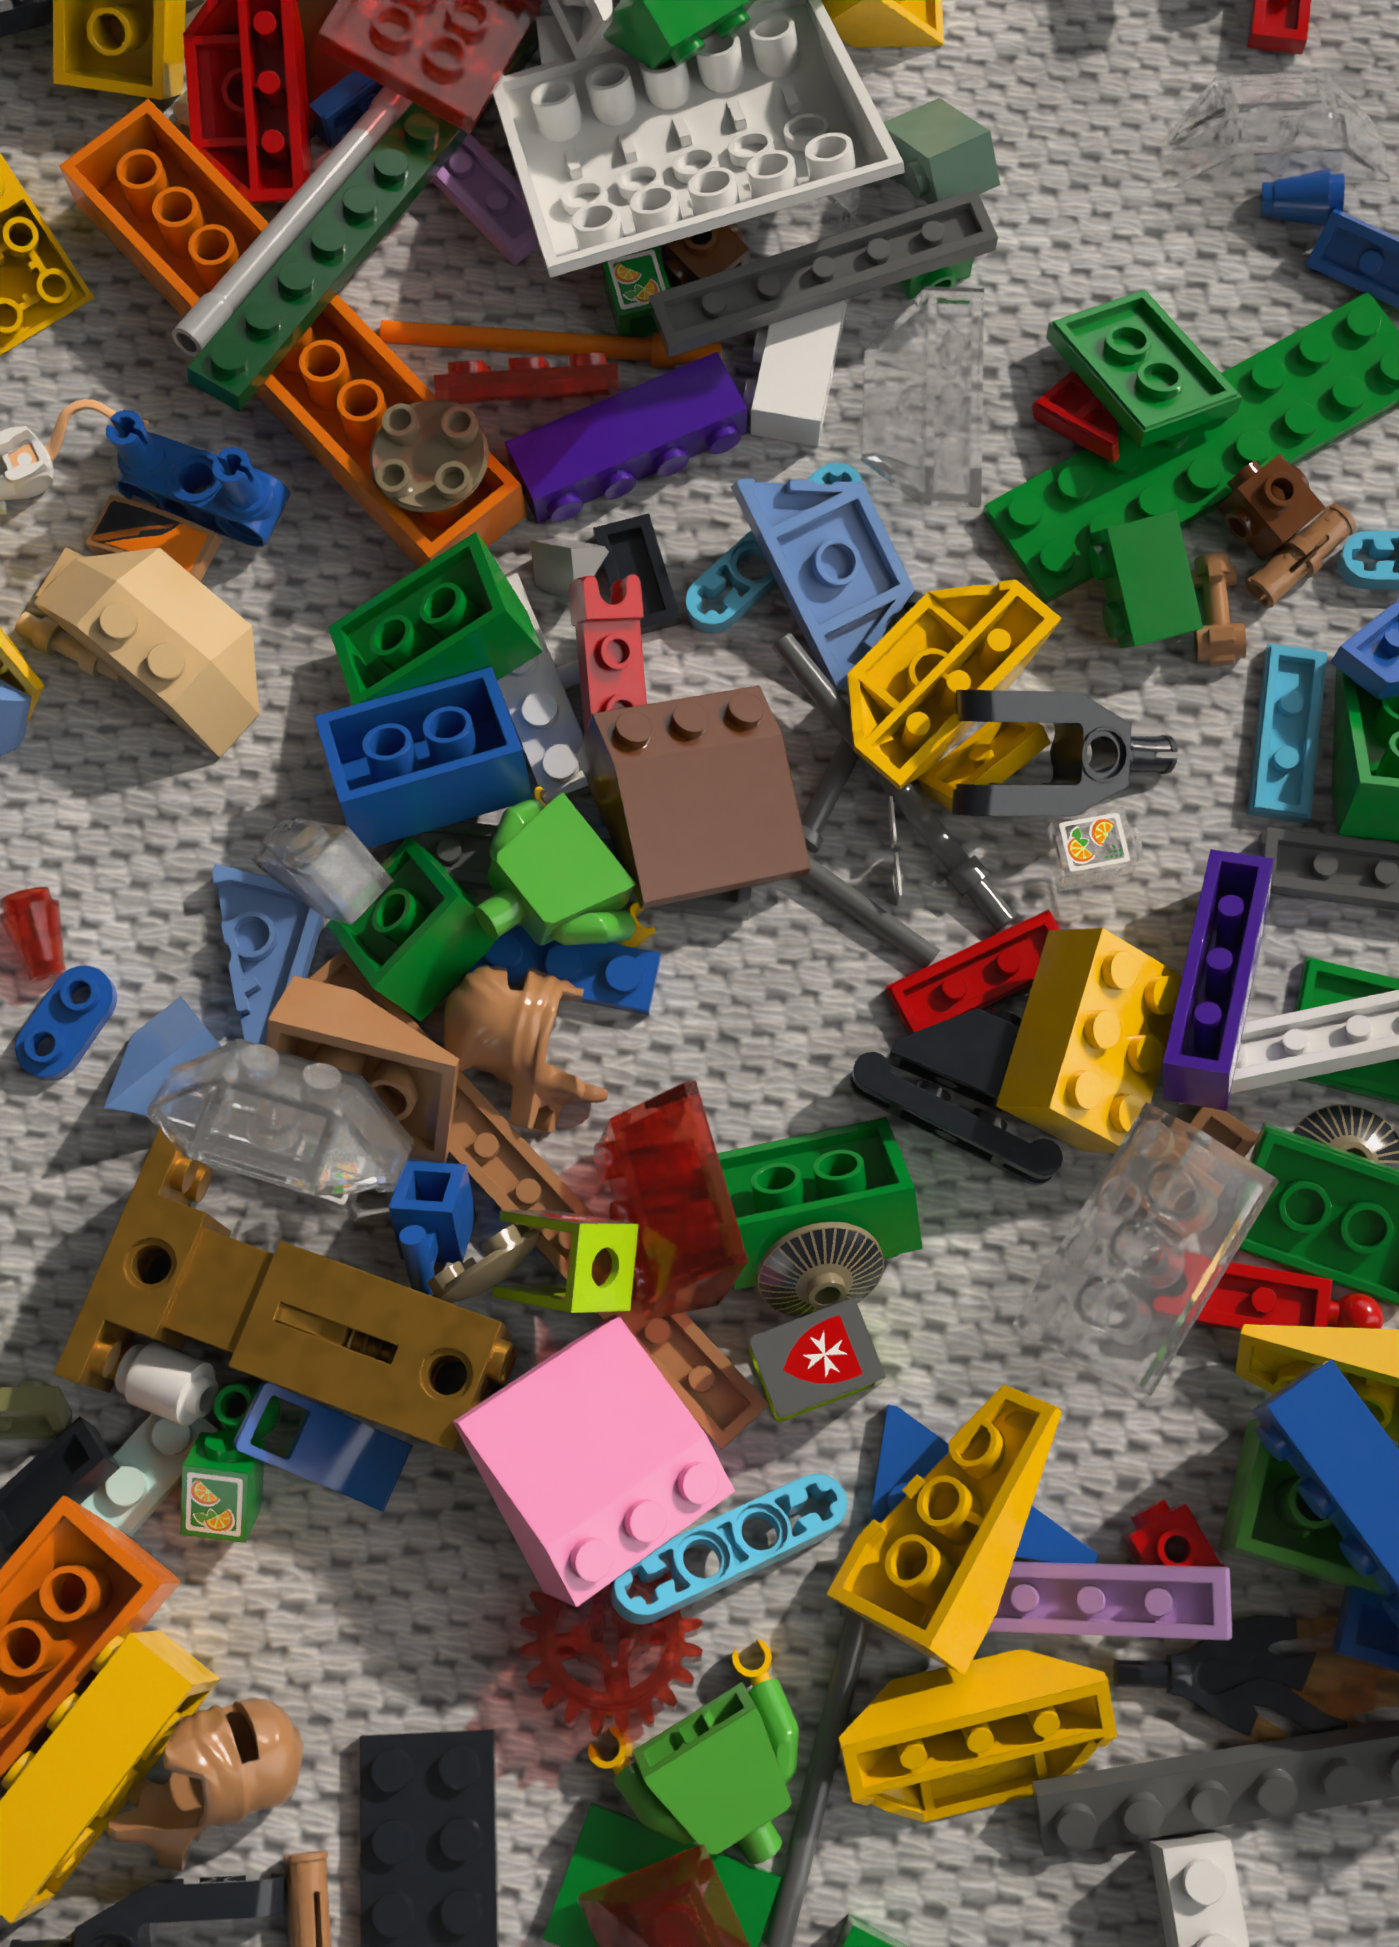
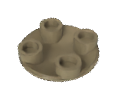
M422 401L411 405L399 403L389 407L383 414L382 426L376 433L370 450L371 473L382 494L401 508L423 513L445 510L465 500L482 481L489 460L487 438L473 411L466 406L444 401Z
M512 1224L481 1245V1248L487 1255L477 1263L473 1257L463 1263L458 1261L431 1278L427 1284L434 1293L432 1297L454 1303L477 1297L488 1291L520 1267L535 1247L542 1231L540 1229L536 1230V1228L530 1230L528 1226L520 1224L516 1227Z

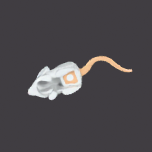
M83 399L74 401L64 407L59 414L50 440L45 446L26 426L11 427L0 431V515L7 513L5 500L35 497L51 486L54 475L53 462L59 453L67 424L72 415L78 411L89 409L111 419L117 412L95 400ZM143 420L144 426H148V420Z

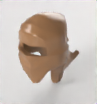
M483 965L463 977L462 984L452 991L445 1006V1050L460 1059L458 1071H464L468 1068L492 1073L500 1081L512 1084L509 1124L528 1129L535 1128L553 1133L564 1105L574 1101L602 1103L606 1101L608 1090L584 1082L577 1076L568 1074L556 1066L546 1063L548 1041L557 1014L559 1001H582L584 988H577L566 979H558L554 975L546 974L533 968L526 970L518 986L509 985L507 968Z
M262 1698L235 1701L232 1705L226 1707L214 1705L208 1710H197L191 1716L179 1719L177 1728L171 1735L163 1752L165 1769L172 1771V1774L164 1785L156 1784L142 1777L135 1782L128 1791V1798L137 1809L121 1813L110 1819L107 1823V1835L117 1842H144L155 1849L159 1866L182 1872L187 1861V1850L193 1840L199 1842L201 1834L207 1826L214 1825L219 1827L240 1823L250 1814L264 1809L280 1807L291 1800L297 1788L302 1766L303 1741L298 1729L291 1722L283 1708L274 1702Z

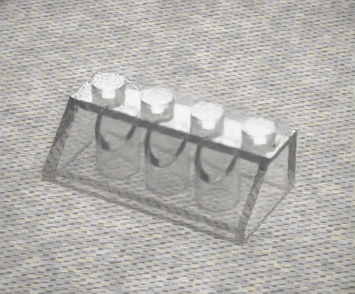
M1146 1102L1013 1325L1146 1406L1279 1181L1202 1130Z

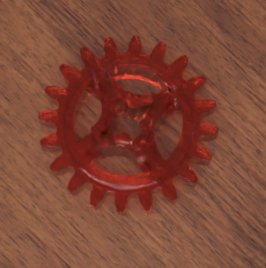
M671 1572L665 1573L661 1578L650 1583H643L638 1575L632 1576L633 1582L629 1591L638 1594L652 1604L651 1598L655 1589L672 1579ZM611 1582L593 1595V1608L589 1617L580 1625L572 1627V1632L559 1634L561 1624L573 1605L543 1592L531 1591L529 1595L530 1602L542 1615L539 1617L529 1616L521 1618V1630L530 1636L537 1637V1640L519 1647V1654L522 1660L530 1662L539 1661L541 1663L526 1676L527 1682L530 1687L551 1684V1687L546 1691L541 1701L543 1708L548 1711L557 1707L563 1701L567 1702L564 1722L565 1726L569 1728L574 1726L580 1717L586 1713L590 1715L592 1736L598 1737L607 1718H613L621 1737H626L629 1731V1716L632 1714H638L641 1721L650 1729L654 1727L652 1704L658 1702L664 1708L674 1712L678 1708V1702L670 1686L674 1684L682 1688H692L694 1685L693 1675L686 1668L682 1667L681 1664L684 1662L694 1663L702 1661L703 1649L693 1643L686 1642L685 1639L703 1631V1623L701 1619L683 1618L681 1615L688 1612L695 1602L654 1622L643 1625L630 1623L620 1617L613 1607L610 1597ZM606 1612L611 1613L613 1626H616L618 1635L626 1637L621 1639L619 1643L620 1651L617 1652V1667H612L610 1653H606L604 1643L597 1642L602 1640L604 1636L603 1628L606 1627ZM666 1645L663 1656L652 1674L640 1684L630 1688L629 1676L633 1663L641 1654L649 1652L651 1647ZM577 1659L579 1663H587L596 1668L603 1677L606 1692L590 1689L577 1682L565 1670L561 1661Z

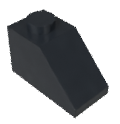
M977 1008L896 1039L890 1051L888 1062L894 1067L1002 1112V1109L997 1107L996 1104L1022 1019L1002 1009L992 1008L988 1013Z

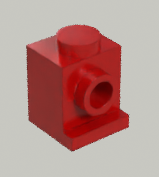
M1161 1499L1130 1517L1136 1528L1121 1536L1137 1565L1225 1567L1224 1563H1220L1186 1503L1170 1508L1165 1499ZM1172 1536L1181 1539L1186 1549L1184 1558L1177 1563L1170 1561L1164 1552V1545Z

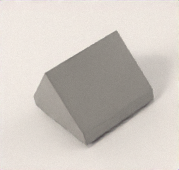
M569 539L532 540L531 551L535 586L548 593L569 597L571 582L580 577L595 576L609 551L605 546Z

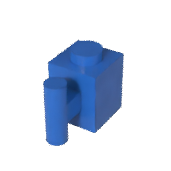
M404 1160L389 1205V1212L400 1259L405 1260L410 1287L413 1290L429 1295L433 1292L427 1282L435 1276L433 1269L435 1262L456 1263L460 1261L463 1263L476 1219L475 1206L467 1165Z

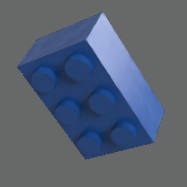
M492 666L314 716L355 852L533 799L523 749Z

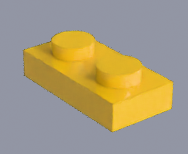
M987 722L936 763L929 771L920 776L918 781L930 799L952 812L953 789H956V784L989 785V783H1003L1016 771L1024 768L1032 758L1050 745L1051 742L1044 726L1040 723Z

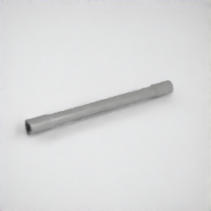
M400 68L372 99L369 109L209 293L204 294L176 325L171 335L176 345L183 352L193 357H196L424 90L425 85L418 74L411 69Z

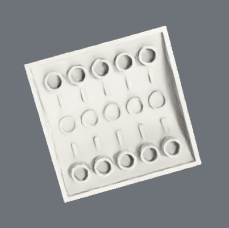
M821 0L755 1L746 11L750 20L743 27L724 39H721L717 32L703 39L705 47L698 54L676 66L671 58L655 69H652L615 45L610 44L593 49L586 60H576L573 55L489 80L534 233L550 278L905 173L903 160ZM589 68V70H585V71L572 72V71H576V70H581V69Z

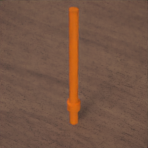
M382 320L380 324V339L386 344L651 362L652 368L675 369V363L689 364L715 352H718L720 358L722 357V343L717 342L668 357L660 334L657 332L653 333L652 338L394 320Z

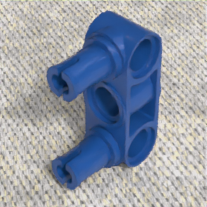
M118 411L111 417L110 420L114 427L107 425L106 436L117 449L118 469L120 470L114 486L124 497L131 500L133 495L156 503L155 508L172 513L213 532L251 546L264 547L267 544L291 495L289 489L278 479L253 468L251 460L245 451L240 448L230 447L223 449L218 455H215L207 450H201L161 435L147 432L143 420L134 411ZM205 485H210L208 489L203 491L202 493L194 494V492L198 488Z

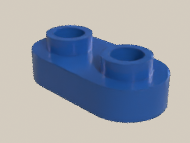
M76 966L61 974L17 1037L15 1054L21 1067L33 1077L44 1081L58 1080L70 1074L116 1008L117 991L113 982L101 970L92 966ZM84 986L90 987L91 995L89 999L82 1004H74L73 995L76 990ZM45 1038H54L55 1047L53 1051L46 1056H39L37 1053L39 1043Z

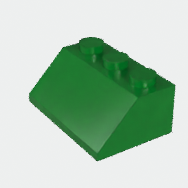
M477 532L466 537L328 626L352 705L492 666L498 681L543 652L527 610Z
M887 1117L704 1156L735 1290L758 1286L756 1278L757 1268L769 1247L789 1232L815 1223L843 1222L863 1228L877 1240L884 1259L923 1249L915 1187Z

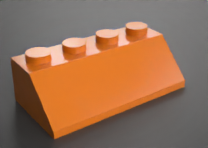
M62 1496L0 1569V1798L7 1792L1 1786V1782L11 1767L29 1750L36 1755L53 1733L46 1725L56 1709L74 1692L81 1697L98 1675L91 1667L102 1650L118 1635L126 1639L130 1633L140 1632L181 1583L180 1579L133 1538L67 1496Z

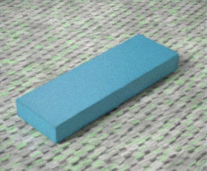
M1269 643L1265 648L1247 815L1307 824L1311 819L1327 652Z

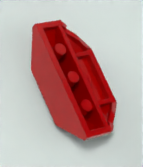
M206 0L183 33L191 143L250 204L288 202L310 177L312 158L304 39L297 0Z

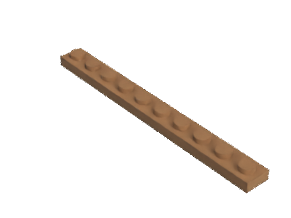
M344 948L309 978L357 991L433 1041L404 1009L372 988ZM458 1071L449 1154L459 1164L467 1165L468 1174L501 1210L562 1211L596 1217L461 1071ZM528 1226L530 1230L536 1228V1230L540 1229L542 1231L535 1247L567 1281L572 1233ZM606 1248L597 1253L592 1264V1277L597 1286L602 1285L608 1279L611 1272L612 1260ZM635 1260L630 1311L595 1313L603 1321L612 1315L620 1316L702 1430L723 1450L769 1406V1403Z

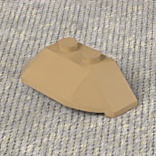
M161 548L74 558L34 601L39 609L219 759L259 716L252 625Z

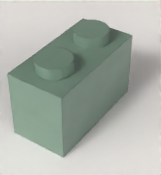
M940 98L883 122L903 160L905 173L889 178L891 180L895 179L909 189L914 197H920L926 203L932 204L977 189L979 194H982L1000 186L991 131Z

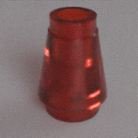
M30 888L3 897L0 900L3 913L0 914V922L24 969L27 970L30 981H40L48 978L50 974L56 976L67 971L64 963L59 900L52 899L49 888Z

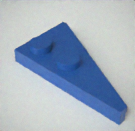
M894 1405L886 1406L869 1523L873 1519L881 1523L907 1496L902 1489L917 1474L923 1479L949 1452V1444L901 1408ZM1031 1506L1015 1557L1045 1563L1097 1564L1099 1554L1034 1506Z

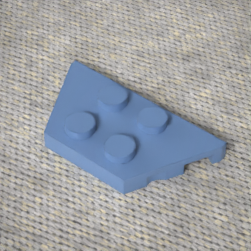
M742 478L736 481L731 486L733 494L820 670L837 691L846 687L848 672L877 644L885 633L887 624L896 613L900 612L915 591L863 482L835 481L831 485L817 484L812 480H789L787 483L755 482V478Z

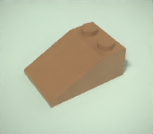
M294 975L267 1022L262 1118L438 1163H445L449 1153L460 1059L357 991Z

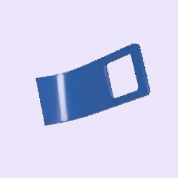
M263 1381L260 1384L233 1441L234 1449L325 1486L382 1512L386 1508L413 1447L412 1444L268 1381ZM272 1396L282 1398L305 1408L307 1411L292 1447L285 1458L262 1450L250 1443L268 1401Z

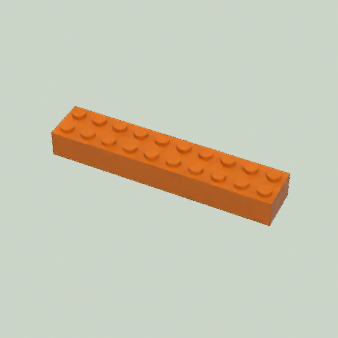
M149 99L59 165L76 205L182 317L189 312L204 294L209 293L269 224ZM338 294L335 295L254 393L419 568L474 532H477L488 548L526 517L521 484L490 452L485 475L478 487L465 500L448 509L437 512H414L395 505L382 494L371 473L370 450L374 437L382 426L383 414L389 407L399 403L411 405L422 401L440 400Z

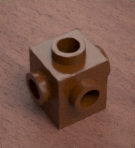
M736 223L661 245L667 279L674 287L750 263V248L743 242V235Z
M1280 453L1262 468L1253 460L1226 483L1233 493L1217 507L1224 516L1225 524L1231 534L1238 540L1246 542L1261 561L1326 508L1310 489L1309 482L1304 473L1296 466L1289 464Z

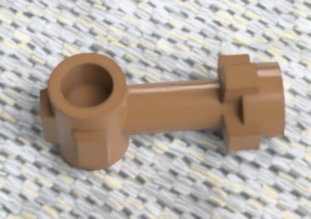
M1213 552L1203 554L1195 558V569L1191 570L1194 589H1203L1206 626H1203V629L1194 631V643L1197 647V651H1195L1196 662L1209 661V667L1233 665L1235 659L1246 658L1245 625L1243 622L1230 623L1227 586L1236 585L1237 583L1236 566H1231L1230 556L1226 553Z

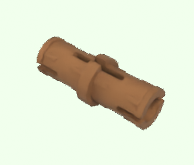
M1336 503L1326 506L1324 511L1305 529L1286 540L1279 547L1280 551L1253 576L1246 579L1245 585L1247 590L1266 608H1272L1304 576L1308 578L1314 576L1322 568V559L1346 537L1356 531V523L1346 509Z

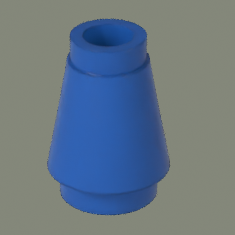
M1330 168L1277 179L1274 182H1262L1261 217H1272V219L1325 227L1334 208L1343 212L1344 173L1330 174Z

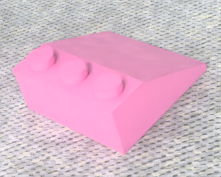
M619 1315L610 1316L453 1421L543 1593L575 1607L585 1602L735 1492L707 1435Z

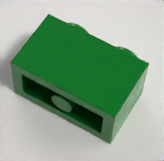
M1176 510L1091 533L1094 545L1089 546V562L1096 580L1103 581L1108 602L1102 606L1104 626L1111 639L1117 638L1120 648L1135 647L1203 629Z

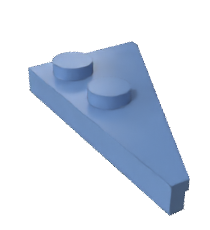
M214 864L212 876L213 882L217 887L223 919L221 926L224 942L228 947L230 958L228 966L236 1011L240 1015L246 1047L244 1055L247 1072L251 1076L254 1095L264 1098L268 1018L293 976L308 977L331 896L326 890Z

